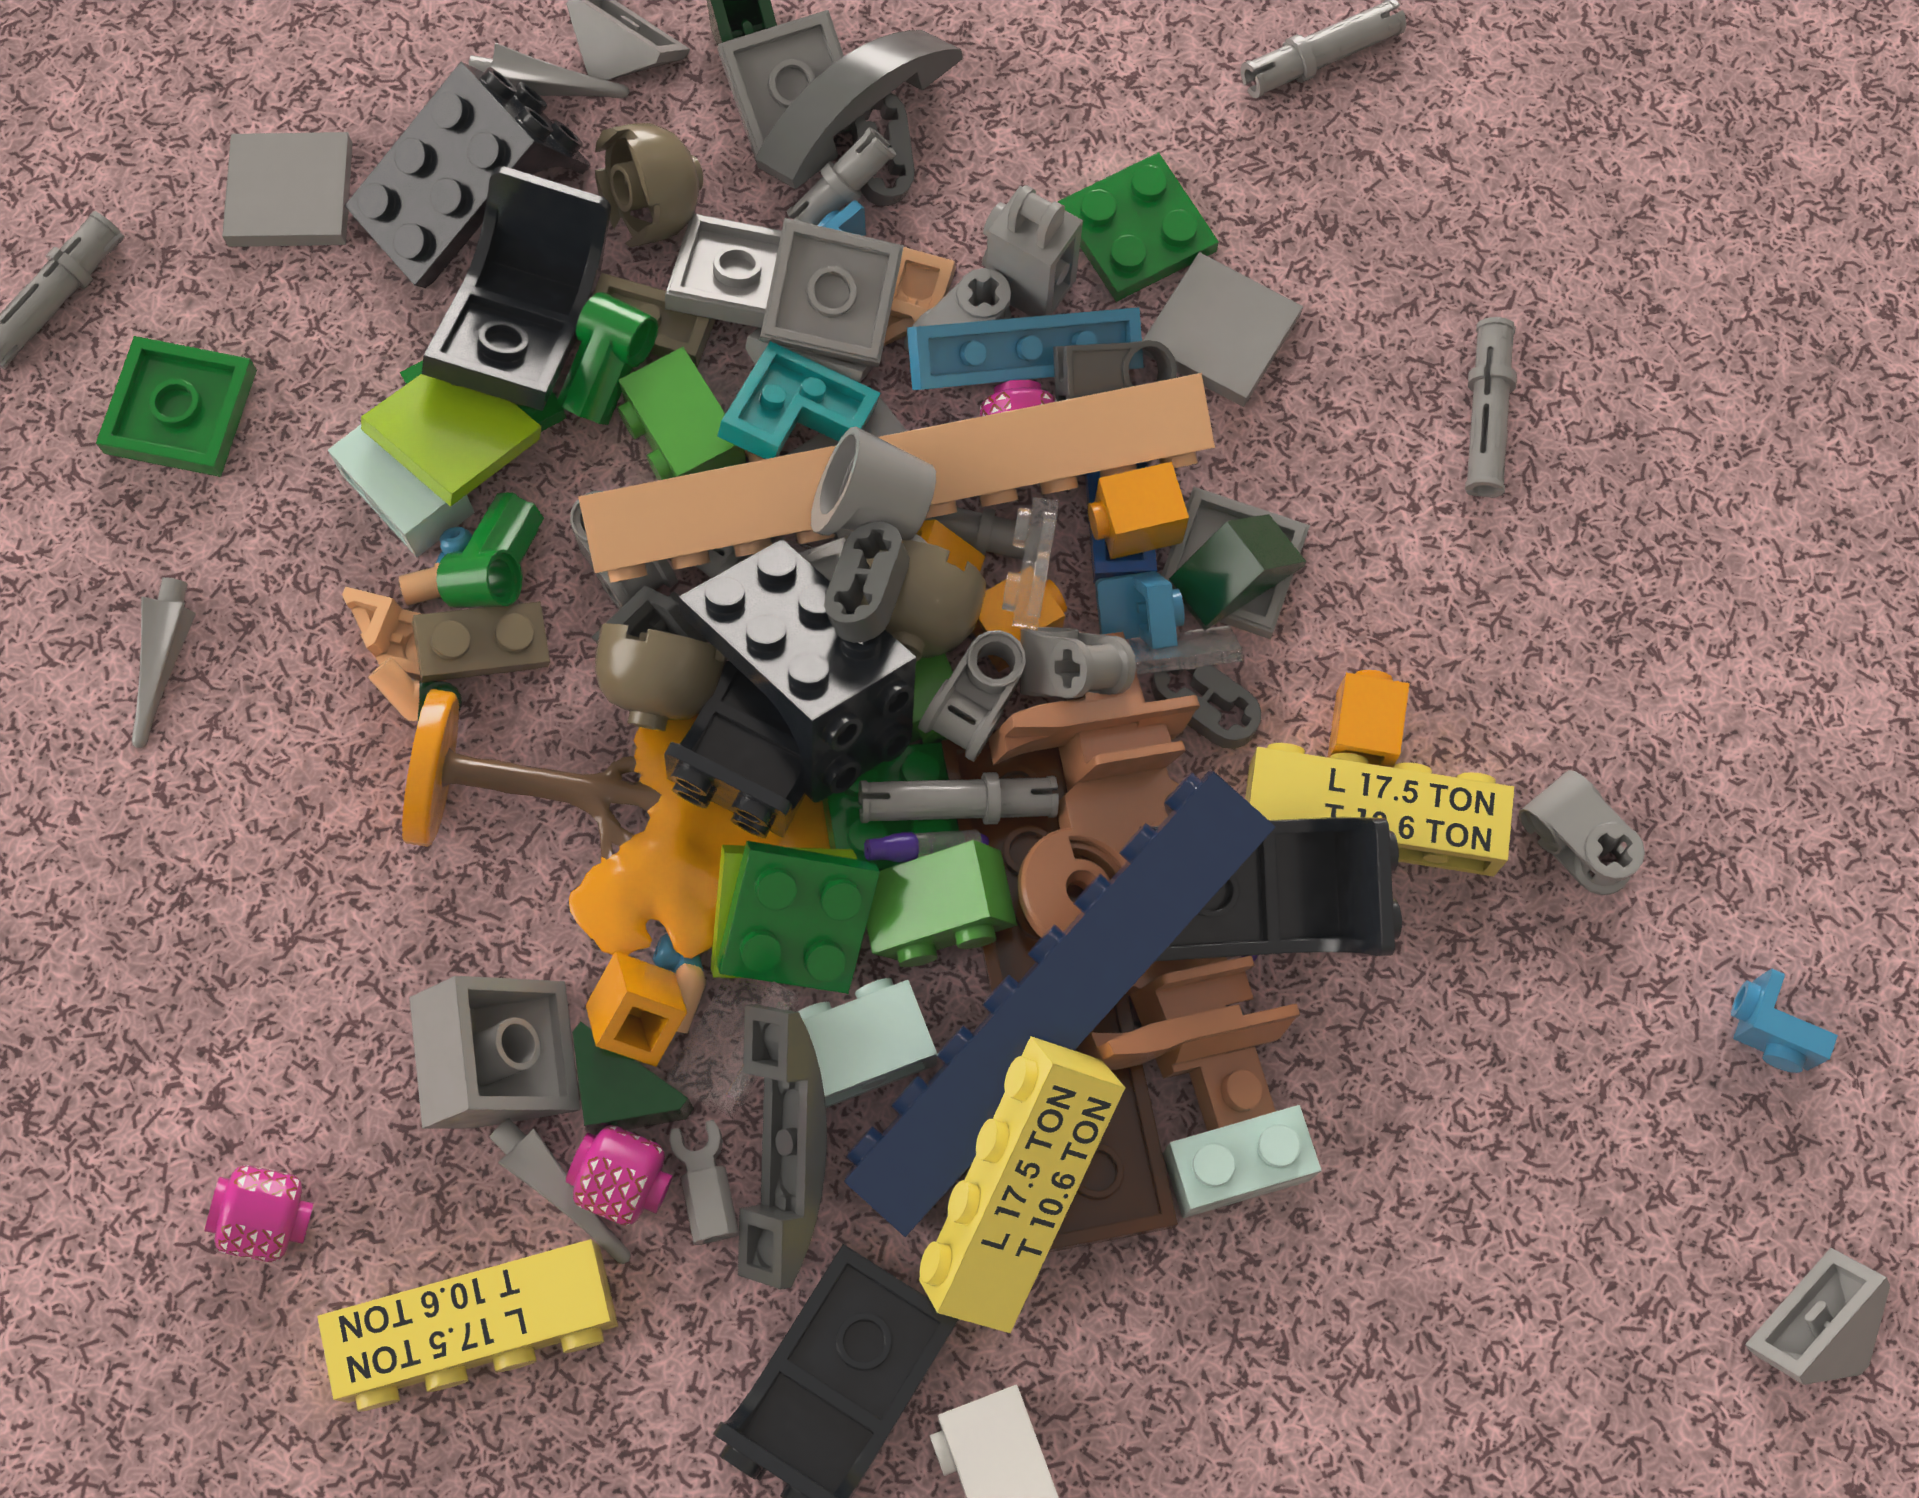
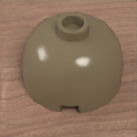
M632 123L603 130L596 142L595 152L606 150L605 168L595 170V178L599 196L607 199L611 205L609 221L615 229L622 217L632 236L625 243L629 247L659 242L677 235L693 217L698 204L699 190L703 187V171L698 159L690 154L685 144L673 132L652 123ZM648 207L653 221L650 223L630 215V212Z
M903 540L910 558L909 568L891 619L885 630L914 654L916 661H919L921 658H931L953 651L972 633L980 616L985 597L986 581L979 570L968 561L965 571L948 563L949 550L928 543ZM866 558L867 563L871 568L874 558ZM865 595L860 605H869Z
M611 623L601 625L595 656L597 682L599 689L610 703L629 711L628 724L652 730L666 731L668 720H688L695 717L713 696L727 663V658L712 644L648 629L647 633L641 632L639 637L627 634L629 625Z

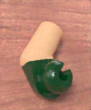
M392 657L383 662L368 676L370 681L399 713L409 721H419L424 701L431 689L455 693L459 701V711L461 709L462 697L455 686L444 681L421 683V680H412Z

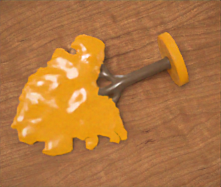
M431 689L424 701L414 737L407 774L402 818L403 841L406 844L425 847L433 843L442 821L450 784L496 790L507 794L539 797L569 803L590 814L598 824L601 863L593 866L585 875L580 886L570 893L569 907L576 923L596 942L602 952L614 955L615 951L629 955L636 950L649 948L652 938L646 929V923L650 919L661 922L666 928L673 948L677 953L683 955V958L692 959L710 949L713 945L722 845L745 846L747 840L782 847L830 849L823 802L815 803L807 795H805L783 838L769 831L766 838H761L735 825L731 821L734 813L711 801L707 808H702L684 800L672 791L675 783L667 779L664 753L670 742L681 743L698 715L688 720H668L666 731L639 727L633 740L636 745L634 756L622 757L617 761H613L604 772L576 774L519 765L501 760L474 758L455 753L459 724V701L456 694ZM636 772L642 775L639 781L634 783L622 780V774ZM610 804L635 805L646 810L650 819L645 830L634 835L622 828L621 824L609 810ZM612 843L619 846V851L613 854Z

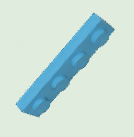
M1140 307L907 327L912 390L1055 377L1053 347L1142 341ZM1142 348L1133 355L1129 363V369L1144 368Z

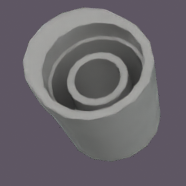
M858 427L849 428L836 445L821 476L811 511V527L813 532L829 536L841 528L854 531L866 523L883 521L896 527L902 540L927 543L916 533L922 526L932 502L936 484V470L933 465Z

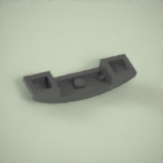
M908 30L877 38L853 50L816 77L789 105L768 134L755 157L757 167L790 187L797 189L819 172L829 161L831 162L838 157L833 139L835 135L902 83L907 82L920 90H924L963 59L961 49L923 30Z
M750 1004L745 1005L743 1073L764 1077L761 1204L739 1208L738 1276L774 1288L786 1289L793 1286L803 1264L814 1232L822 1198L827 1152L825 1095L816 1052L800 1013Z

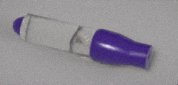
M976 829L928 833L903 832L882 838L866 839L864 853L868 861L908 862L971 840L989 845V839Z

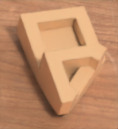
M903 247L884 346L907 336V327H912L921 315L935 307L948 294L956 270L955 261Z
M345 586L342 596L362 632L360 635L366 648L375 656L378 664L381 665L392 657L410 678L421 680L412 625L413 615L421 613L402 609L393 598Z

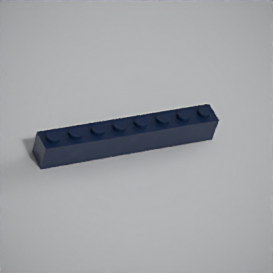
M1208 771L1200 780L1191 772L1164 802L1173 810L1156 830L1145 823L1131 837L1119 852L1127 860L1122 868L1110 881L1102 874H1099L1085 888L1073 903L1082 911L1064 932L1054 924L1039 939L1028 953L1036 962L1019 982L1008 975L982 1004L990 1014L972 1033L963 1025L938 1052L936 1056L945 1064L929 1082L926 1083L917 1076L892 1103L891 1107L899 1113L882 1134L872 1126L847 1153L845 1157L854 1165L849 1169L844 1182L904 1237L914 1229L972 1164L976 1156V1142L979 1132L988 1119H993L1005 1093L1004 1084L1007 1071L1011 1063L1017 1057L1022 1056L1030 1036L1075 1050L1276 828L1217 773Z

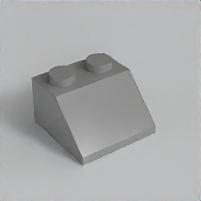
M453 976L409 997L422 1129L479 1128L502 1124L507 1119L516 1122L580 1110L565 981Z

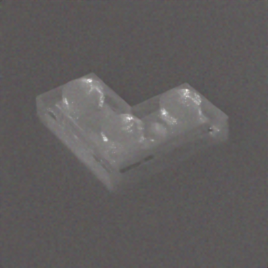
M1033 497L1031 509L1021 507L1018 509L1013 546L1022 547L1025 550L1021 574L1008 572L1002 610L1014 612L1013 627L1038 631L1060 501Z

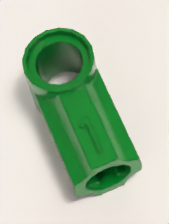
M597 292L587 301L580 313L576 335L581 344L559 394L557 403L563 409L598 424L608 425L622 393L619 379L629 375L633 367H638L648 357L658 335V321L653 316L604 292Z
M513 492L497 493L464 551L448 553L441 559L437 569L436 582L438 592L448 606L454 608L506 607L514 604L519 598L522 589L523 576L520 563L544 520V517L534 503L525 501Z

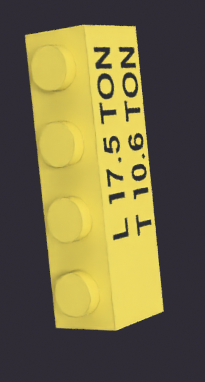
M1289 743L1269 744L1267 748L1257 747L1250 762L1245 799L1268 820L1341 816L1385 818L1388 821L1389 830L1393 831L1397 838L1399 848L1398 862L1494 877L1508 861L1515 786L1496 784V779L1490 775L1473 772L1462 773L1457 777L1432 774L1430 767L1418 763H1399L1394 765L1393 768L1368 764L1369 761L1366 757L1353 753H1336L1331 755L1330 758L1305 754V750L1302 747Z
M1030 1036L1022 1056L1017 1057L1011 1063L1006 1074L1005 1093L993 1119H988L979 1132L976 1142V1156L965 1180L959 1181L950 1195L948 1217L937 1241L931 1242L927 1246L921 1259L919 1281L937 1313L1011 1333L1126 1088L1101 1059Z
M592 1239L317 1316L333 1400L346 1403L356 1401L358 1412L400 1401L398 1389L424 1381L427 1392L439 1391L468 1382L467 1369L491 1362L494 1364L496 1373L533 1364L537 1361L534 1350L561 1343L563 1353L591 1348L604 1343L602 1331L618 1327L601 1249Z

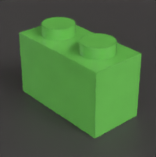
M684 347L619 379L625 403L618 406L617 410L632 438L635 440L644 435L653 451L647 454L646 457L658 480L747 463L744 449L717 437L725 412Z
M971 840L880 870L866 924L872 954L898 960L901 967L920 966L935 961L938 958L937 950L956 944L959 949L985 946L996 941L995 932L1017 926L1001 850L976 840Z

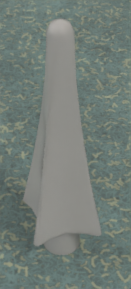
M495 43L493 59L473 55L469 59L470 66L482 72L491 67L508 79L514 87L519 82H522L533 89L539 96L625 98L629 94L628 87L623 84L568 70Z
M162 578L157 600L141 596L140 672L137 707L132 734V744L136 748H144L148 742L164 689L196 615L195 612L184 607L188 584L174 578Z
M510 1119L505 1120L489 1137L506 1154L498 1163L571 1218L618 1263L625 1264L629 1262L631 1257L629 1250L600 1217L575 1204L573 1199L574 1186L565 1182L567 1174L534 1128L525 1135Z

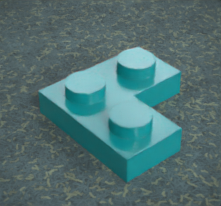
M770 341L721 420L717 437L764 459L778 457L797 422L839 442L841 437L851 427H858L864 430L876 408L881 393Z

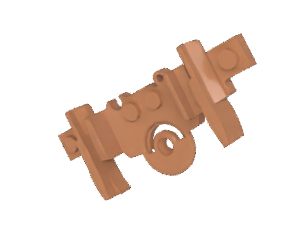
M1123 632L1103 634L1125 639ZM1135 672V678L1130 688L1124 693L1107 695L1087 692L1082 697L1073 698L1074 700L1040 704L1012 714L989 738L993 766L1020 754L1059 748L1067 792L1059 799L1057 816L1060 829L1047 834L1032 846L1022 861L1018 875L1020 905L1027 921L1040 937L1054 924L1064 932L1082 912L1070 900L1067 894L1068 885H1077L1084 891L1099 874H1102L1110 881L1127 862L1119 852L1139 830V827H1142L1145 823L1149 826H1159L1168 817L1164 802L1179 784L1170 779L1166 767L1186 751L1183 741L1172 742L1171 740L1183 732L1195 711L1200 707L1197 695L1145 702ZM1074 854L1084 856L1092 861L1086 859H1075ZM1252 956L1227 960L1226 957L1155 961L1126 993V995L1131 997L1142 1027L1125 1033L1090 1032L1077 1048L1080 1053L1101 1059L1110 1070L1137 1066L1156 1059L1163 1079L1189 1073L1206 1129L1211 1131L1276 1112L1255 1046L1280 1039L1295 1018L1300 1016L1297 1004L1246 1015L1242 1014L1239 1004L1226 1007V1005L1254 999L1245 972L1255 966Z

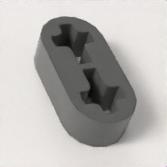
M889 93L851 123L854 145L869 127L877 131L875 122L866 121L869 119L872 110H880L882 119L892 120L888 123L884 132V138L897 155L887 162L890 175H899L892 188H886L882 178L872 177L860 189L865 198L877 206H890L900 202L905 198L914 180L915 169L907 113L904 104L892 93Z
M883 521L866 523L850 533L845 541L824 600V607L836 634L843 640L855 643L873 639L885 630L891 619L909 568L910 558L899 530L890 523ZM866 558H874L871 568L869 567ZM864 595L869 605H860ZM846 611H855L854 614L847 615Z
M1177 650L1167 653L1158 661L1154 669L1151 686L1156 701L1197 695L1200 707L1195 711L1187 724L1213 744L1222 748L1236 749L1245 746L1253 739L1261 722V708L1258 700L1249 691L1200 656L1189 651ZM1184 670L1190 672L1193 675L1190 686L1200 693L1202 698L1185 687L1181 688L1177 693L1171 691L1168 688L1171 677L1167 672L1169 671L1176 676ZM1210 701L1227 712L1232 710L1234 706L1241 708L1244 711L1241 722L1246 727L1243 728L1240 725L1234 724L1229 730L1222 728L1219 725L1222 714L1218 709L1209 704Z

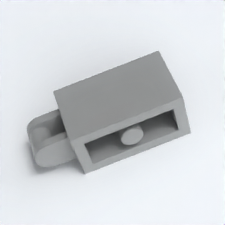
M1028 185L1019 186L1007 204L999 202L993 208L983 229V234L987 236V249L982 259V266L987 269H994L1003 274L1007 279L1011 289L1010 305L1031 317L1053 314L1076 281L1083 220L1065 211L1064 205L1056 201L1051 203L1038 196L1035 189Z

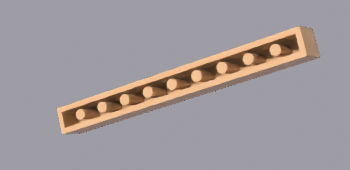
M1202 373L878 437L922 459L935 468V490L925 519L958 512L955 500L979 496L981 507L1018 500L1016 490L1018 487L1040 483L1042 495L1078 488L1077 475L1100 471V476L1106 477L1136 470L1137 463L1159 459L1160 464L1172 462L1173 467L1178 468L1197 464L1196 451L1215 448ZM836 445L578 496L594 572L608 571L609 580L612 583L646 576L648 573L645 563L671 558L673 570L710 563L708 550L732 545L734 546L735 556L740 557L756 554L772 545V537L796 533L798 544L835 537L834 533L828 536L813 532L811 527V511L821 476Z

